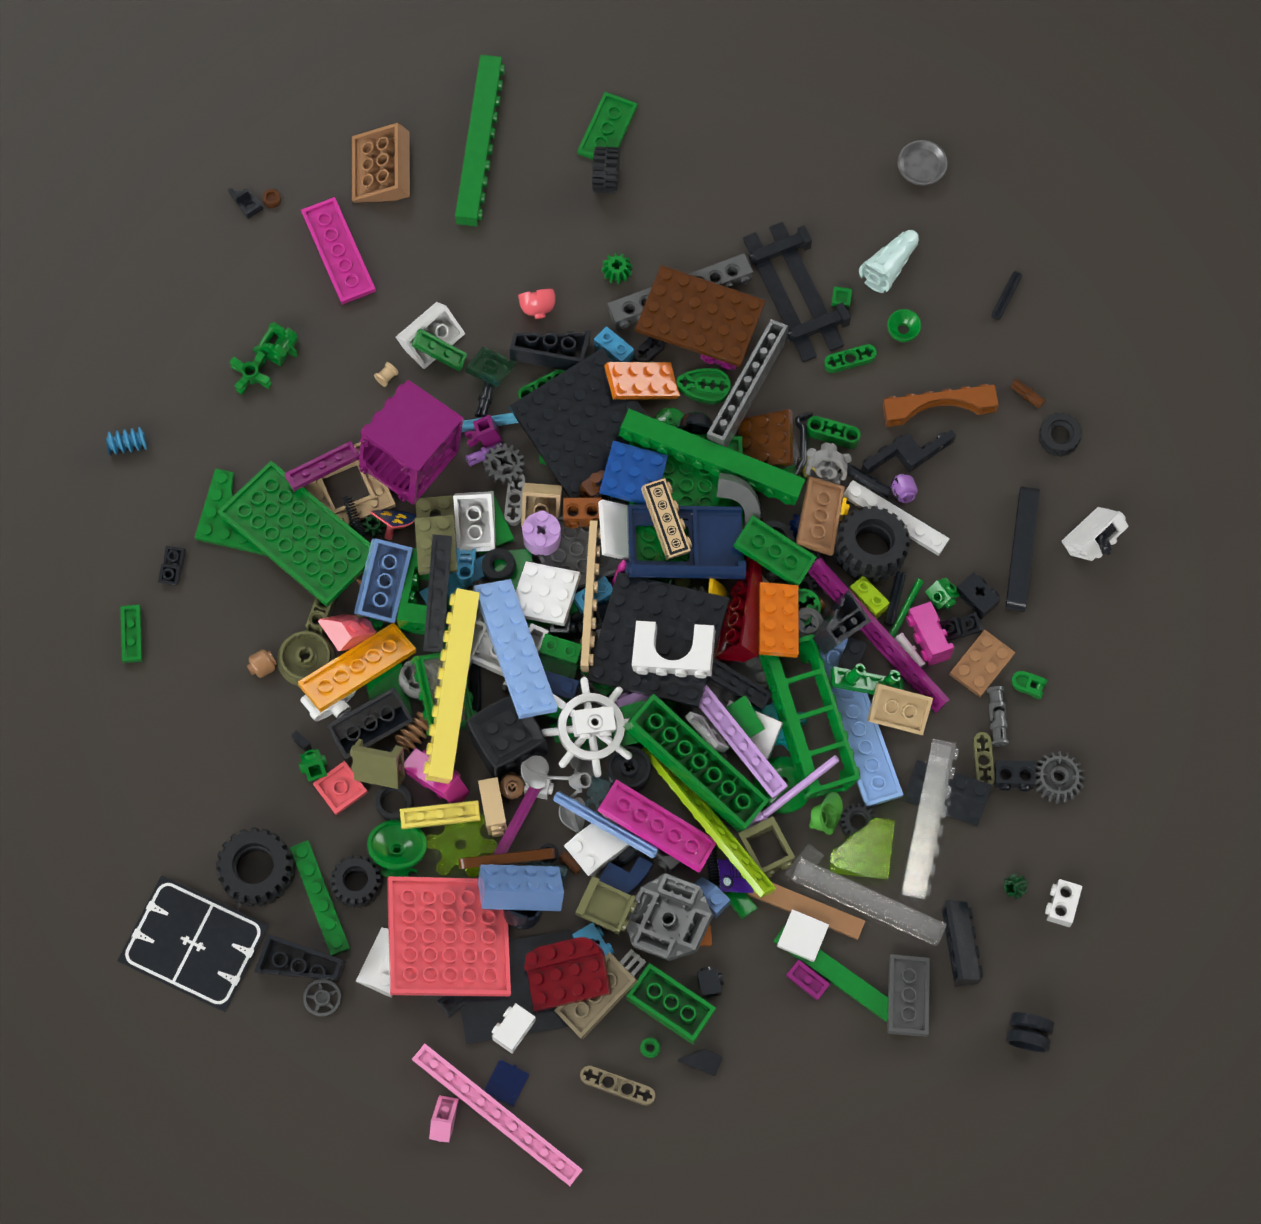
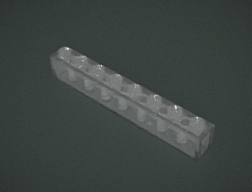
M932 739L901 891L903 895L925 899L926 895L930 896L932 884H928L929 877L934 876L936 865L932 864L933 857L938 856L940 846L936 845L937 837H941L943 832V826L940 825L941 817L945 818L947 806H944L945 798L949 799L951 792L948 782L949 779L954 777L955 768L952 767L953 759L957 760L959 748H956V743Z
M800 858L791 879L935 946L940 942L947 924L803 858Z

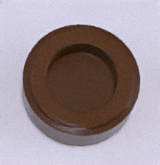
M268 189L263 193L262 199L265 206L275 208L280 205L281 196L277 190Z

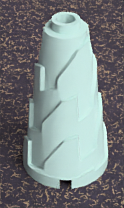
M914 230L902 232L860 266V277L862 279L865 276L867 280L864 283L869 288L883 293L892 287L893 282L902 271L901 269L908 261L909 256L918 245L919 236Z

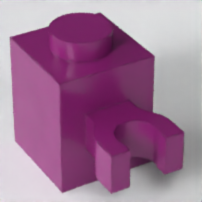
M491 415L474 421L475 431L465 432L467 439H470L467 441L470 447L475 446L479 441L482 442L485 448L502 441L499 427Z

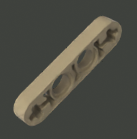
M585 1066L580 1072L581 1081L588 1086L643 1106H649L655 1101V1091L649 1086L593 1066ZM591 1070L592 1074L598 1077V1073H601L599 1085L595 1084L597 1079L590 1078L589 1081L586 1080L584 1073H588ZM605 1077L613 1078L614 1085L612 1087L606 1088L603 1086L602 1081ZM624 1084L632 1085L633 1092L631 1094L625 1095L622 1092L621 1088ZM636 1087H639V1092L643 1094L649 1091L652 1098L643 1101V1096L638 1094L637 1099L633 1098L636 1094Z

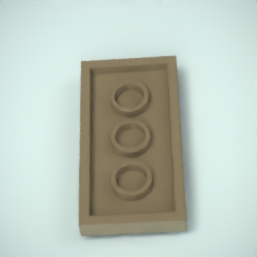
M610 952L605 956L611 994L560 1006L554 1010L581 1039H584L638 982Z

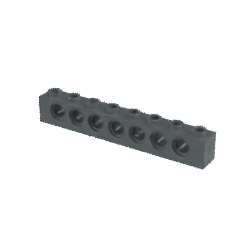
M744 253L689 273V275L712 282V279H718L719 282L713 283L732 289L740 284H748L753 278V271ZM729 273H735L736 275H735V276H730V275H728V274H729ZM652 287L607 303L608 313L615 329H625L631 324L638 322L644 308L642 305L646 303ZM627 310H632V311H634V312L631 313V314H628V313H626L625 311H627Z

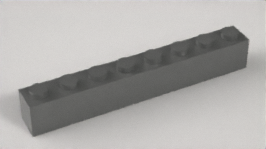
M770 320L707 433V440L724 447L729 446L788 339V325Z

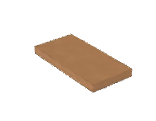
M812 476L807 478L796 544L829 556L833 555L845 486Z

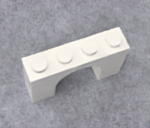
M636 621L632 657L633 671L642 675L651 672L660 676H666L667 674H675L678 677L695 675L697 678L711 676L716 633L714 625L695 624L693 645L690 652L679 660H667L656 652V622Z

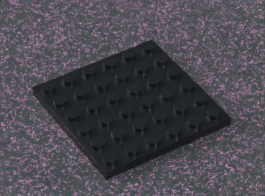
M603 348L509 406V409L558 483L562 486L568 498H578L581 495V483L590 478L593 473H597L600 470L605 472L613 441L629 445V441L619 436L620 428L628 409L647 416L637 399H613L604 367L611 360Z
M618 572L594 651V663L588 671V682L611 688L621 687L624 691L649 697L655 694L662 700L700 708L708 676L706 678H697L695 675L678 677L675 674L660 676L651 672L642 675L633 671L632 657L636 621L656 622V652L667 660H679L690 652L693 645L695 624L714 625L716 631L714 659L730 599L650 579L629 577L628 574Z

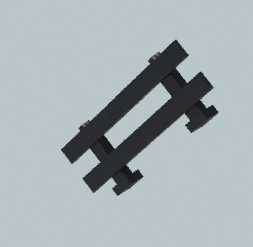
M783 222L769 227L776 242L766 246L762 245L756 232L743 237V241L750 253L749 259L752 264L756 265L784 324L788 325V339L790 342L793 341L802 361L806 362L817 357L808 338L816 333L821 332L830 352L843 347L844 344L835 326L841 324L842 328L849 326L851 317L843 302L836 305L835 311L827 312L797 251L800 247L804 251L811 249L812 239L805 225L798 227L797 233L791 236ZM783 255L814 319L801 324L770 259Z

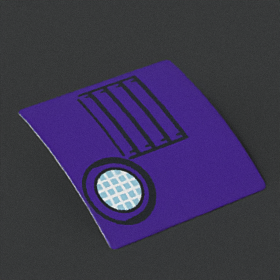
M717 859L721 891L753 893L751 885L729 860Z

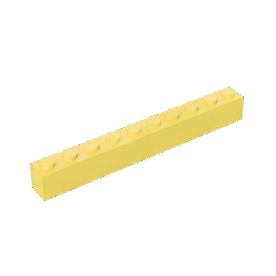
M457 588L449 597L451 612L447 613L446 623L449 624L448 631L445 630L443 642H446L445 649H442L440 656L443 665L442 668H439L437 679H440V685L435 690L437 704L432 709V717L435 718L434 724H431L429 729V735L432 738L431 743H428L426 748V754L429 757L428 762H425L423 773L426 774L425 780L449 784L452 780L479 592Z

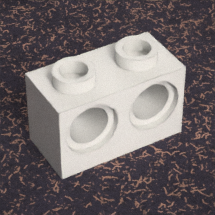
M1061 879L1052 885L1050 895L1053 896L1052 902H1048L1045 914H1048L1047 921L1066 927L1072 925L1082 890L1081 885ZM1060 890H1067L1070 897H1063ZM1056 908H1061V909H1063L1064 912H1065V915H1064V916H1059V915H1057L1056 912H1055V909H1056Z

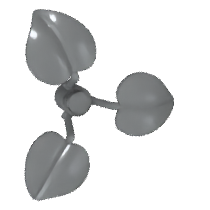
M531 756L521 764L522 777L531 788H543L546 784V779L569 780V785L576 789L570 797L583 805L585 803L582 798L574 797L581 793L583 788H588L591 785V778L594 776L592 761L580 760L575 756L569 762L570 766L575 769L574 774L571 776L547 775L549 765L546 759L541 756ZM560 805V820L564 825L579 833L584 826L585 819Z

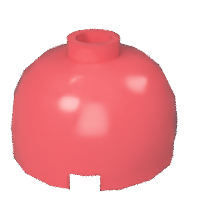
M553 289L536 290L537 292H525L518 295L522 311L528 316H535V319L546 318L545 314L551 312L555 306V293Z

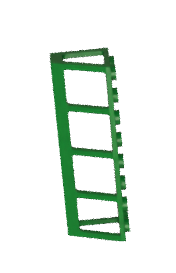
M814 634L799 638V644H801L799 646V658L803 664L810 662L813 671L786 678L779 656L759 655L779 721L783 722L782 731L798 781L801 782L815 771L811 758L815 755L838 749L844 766L839 773V780L820 785L819 780L816 779L803 789L804 800L826 796L831 792H846L861 779L860 770L854 760V751L850 748L848 742V733L842 723V715L836 705V696L832 693L831 681L825 671L824 660L820 656L818 645L813 640ZM814 676L824 707L803 714H797L788 684ZM826 712L836 743L810 751L800 720Z

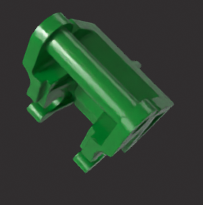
M271 322L268 326V331L258 346L253 348L256 354L259 351L266 354L265 358L281 367L289 354L295 358L298 357L297 350L294 349L298 336L290 328L285 329L276 322ZM274 334L278 335L275 345L269 343Z

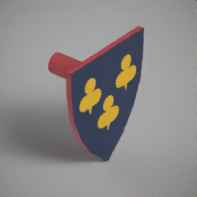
M398 510L370 511L372 515L387 524L385 539L392 540L395 529L406 528L416 518V514Z

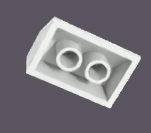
M436 302L399 333L396 339L403 349L425 369L436 359L412 347L418 329L421 328L450 345H453L464 336L465 332L447 306Z
M381 927L356 982L392 998L393 995H390L389 930Z

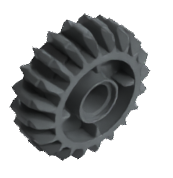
M1052 751L1049 757L1045 754L1042 757L1043 760L1038 759L1035 786L1038 787L1036 792L1042 791V798L1046 795L1049 796L1048 802L1055 798L1056 804H1059L1060 799L1067 803L1068 798L1074 800V795L1078 796L1080 794L1079 789L1084 787L1081 783L1085 781V777L1081 776L1084 773V769H1078L1081 766V762L1075 764L1076 758L1072 757L1070 760L1068 758L1069 753H1066L1063 757L1061 751H1058L1057 756ZM1054 774H1060L1063 780L1057 781L1054 778Z

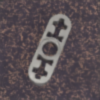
M518 474V478L521 481L518 483V490L515 489L514 478H512V483H508L504 517L510 526H516L521 522L522 493L524 483H526L523 474ZM512 495H519V502L512 503L510 501ZM512 508H515V515L517 516L514 520L510 518Z

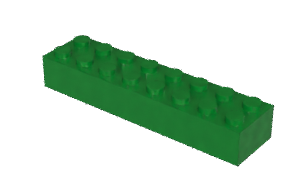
M655 694L647 698L623 726L738 833L746 829L768 803L769 799Z

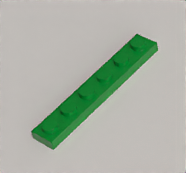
M307 840L290 847L331 956L350 950L309 841Z

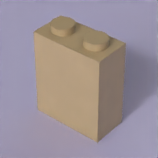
M498 777L479 780L488 836H502L507 829Z

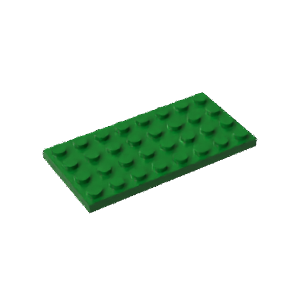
M270 461L217 511L218 515L328 607L364 572L371 543L304 487L294 491L285 478L284 473L286 472Z

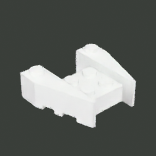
M478 605L469 668L474 663L504 677ZM531 623L529 630L539 655L544 635L548 634L549 631ZM504 681L502 689L506 690L508 686L506 681Z

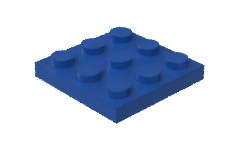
M613 441L599 493L646 505L641 488L645 484L662 479L668 455Z

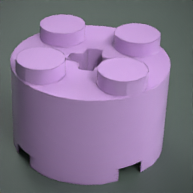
M542 510L530 515L524 521L522 526L523 541L530 553L545 556L552 554L558 549L561 541V528L559 521L553 515Z

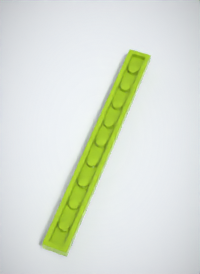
M643 747L641 750L646 753L658 774L663 777L671 790L676 793L681 802L693 814V817L702 825L706 833L711 836L717 846L729 858V861L741 873L742 877L751 885L754 892L760 898L772 894L776 887L710 806L647 748Z

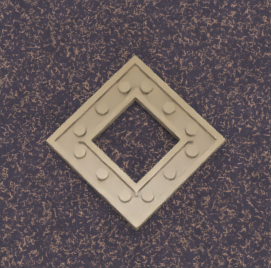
M359 442V443H357V444H354V446H355V448L357 449V451L359 452V454H360L359 449H360V447H361V442ZM360 459L304 486L308 492L349 526L351 523L345 509L346 506L335 509L322 479L354 466L360 469ZM360 472L370 495L352 502L355 503L352 506H356L355 508L358 512L356 514H359L357 517H360L355 521H362L366 519V516H373L370 511L389 510L396 507L387 486L368 473L363 474V472Z

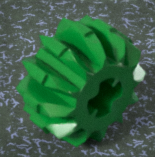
M615 252L614 257L608 255L607 260L602 262L603 267L601 271L604 273L605 279L610 278L611 284L614 281L620 284V280L626 282L627 277L632 275L633 265L630 263L629 257L624 258L623 253L617 256Z

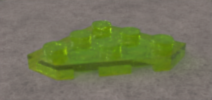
M874 818L865 827L848 838L846 842L831 852L829 873L888 879L895 820Z

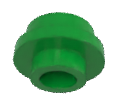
M655 1038L644 1039L640 1045L641 1053L647 1058L656 1057L660 1052V1043ZM648 1045H653L654 1050L650 1052L646 1049V1047Z

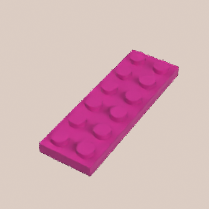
M335 197L302 209L303 218L341 304H346L376 292Z
M617 779L597 810L698 873L702 870L716 845V842L710 836Z

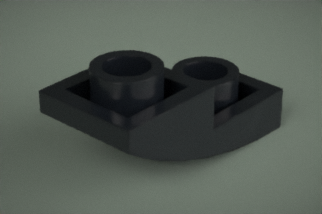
M166 546L158 583L178 585L186 552L185 548Z
M977 612L940 622L942 630L945 629L947 632V636H945L947 641L984 631L980 615Z

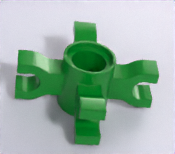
M259 351L253 362L242 363L235 357L230 360L231 368L243 375L234 386L236 392L243 395L249 384L256 383L261 384L266 389L270 388L272 385L271 378L259 373V369L267 361L265 358L266 354ZM249 371H255L254 374L247 375Z

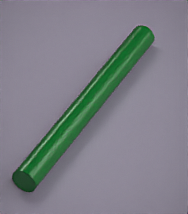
M919 578L916 579L889 632L893 638L897 636L924 582Z

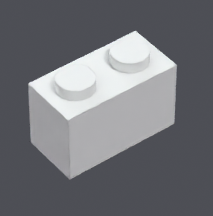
M516 1003L513 1008L508 1007L503 1015L505 1017L501 1024L497 1023L492 1030L493 1041L512 1054L536 1021L534 1015Z

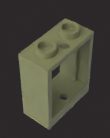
M773 816L738 833V840L741 846L768 878L775 875V871L781 868L786 870L793 866L792 863L795 861V856ZM773 829L787 856L762 868L748 841Z

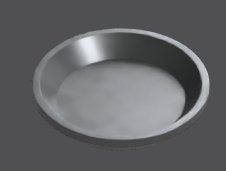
M913 141L901 150L898 157V169L901 175L908 182L915 185H932L938 182L947 170L948 162L945 152L940 146L931 141Z

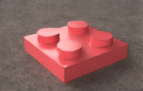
M345 761L329 771L327 776L313 783V786L335 815H338L368 793L360 781L354 780V772H352Z

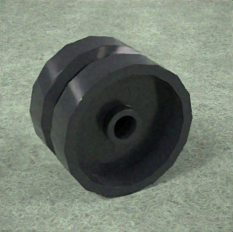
M626 746L624 748L632 753V758L627 760L616 751L612 754L608 763L609 782L613 786L617 779L636 792H640L647 786L650 780V760L646 753L638 747Z
M1023 1012L1011 1013L1009 1025L1013 1029L1007 1031L1005 1042L1013 1047L1027 1051L1048 1052L1051 1040L1047 1036L1052 1035L1055 1023L1034 1014Z

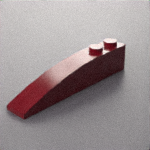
M744 555L746 577L745 579H738L731 589L732 599L728 605L715 651L716 659L746 662L757 657L759 654V584L763 582L762 570L759 563Z

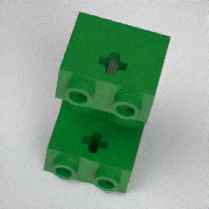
M413 548L401 595L397 623L401 632L425 636L427 606L416 604L415 591H419L420 580L429 581V574L419 575L417 548Z
M545 634L539 651L544 671L575 679L581 661L582 645ZM560 698L565 703H567V699ZM558 707L557 712L539 716L558 721L562 710Z

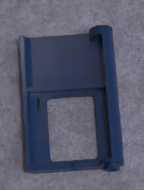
M647 505L627 506L628 562L625 563V573H629V577L745 579L746 562L743 560V553L732 547L742 532V507L678 506L679 511L677 513L679 519H683L685 527L688 529V537L691 540L692 547L689 552V561L676 562L637 560L635 528L637 526H654Z

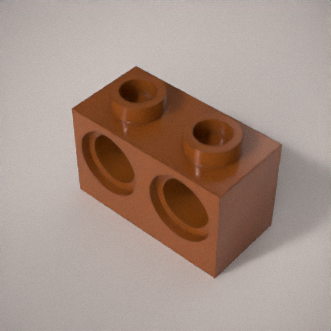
M602 497L563 498L564 527L575 529L587 526L589 528L590 521H598V526H600L598 502L602 500ZM571 512H576V513H578V514L575 515V516H570V515H569ZM590 512H596V513H597V514L594 515V516L588 515V513H590Z

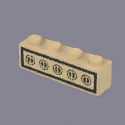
M664 478L643 485L641 491L666 561L688 554L692 547L691 540L684 533L685 524L682 518L679 519L677 513L679 507L676 500L673 501L671 493L673 492L670 483L666 482Z

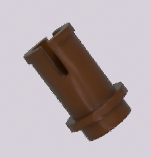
M568 850L559 857L560 862L564 863L575 875L582 869Z

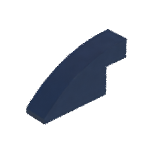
M639 856L629 873L608 862L599 881L631 895L646 880L653 869V863Z

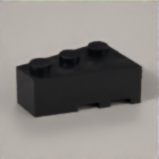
M849 590L834 601L813 637V640L823 654L871 622Z

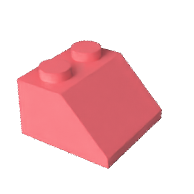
M341 614L322 618L318 621L338 651L351 649L376 633L371 622L364 616Z

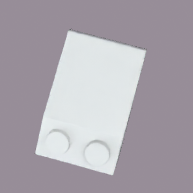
M493 491L456 493L453 496L457 548H460V550H472L475 548L476 552L495 549Z
M592 823L564 845L588 876H596L607 866L608 862H612L630 846Z

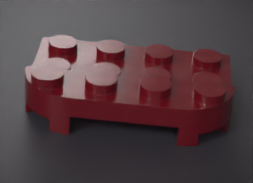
M577 937L541 946L529 952L525 957L524 969L528 972L533 1010L535 1012L611 994L604 951L595 941L589 938Z

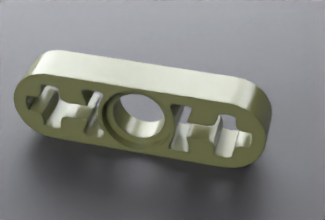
M979 732L973 739L976 780L984 782L980 779L983 777V770H987L986 778L990 779L987 783L993 785L995 777L991 737L985 732ZM980 738L987 741L984 744V751H980L981 743H977ZM986 756L989 759V764L981 765L978 762V758Z

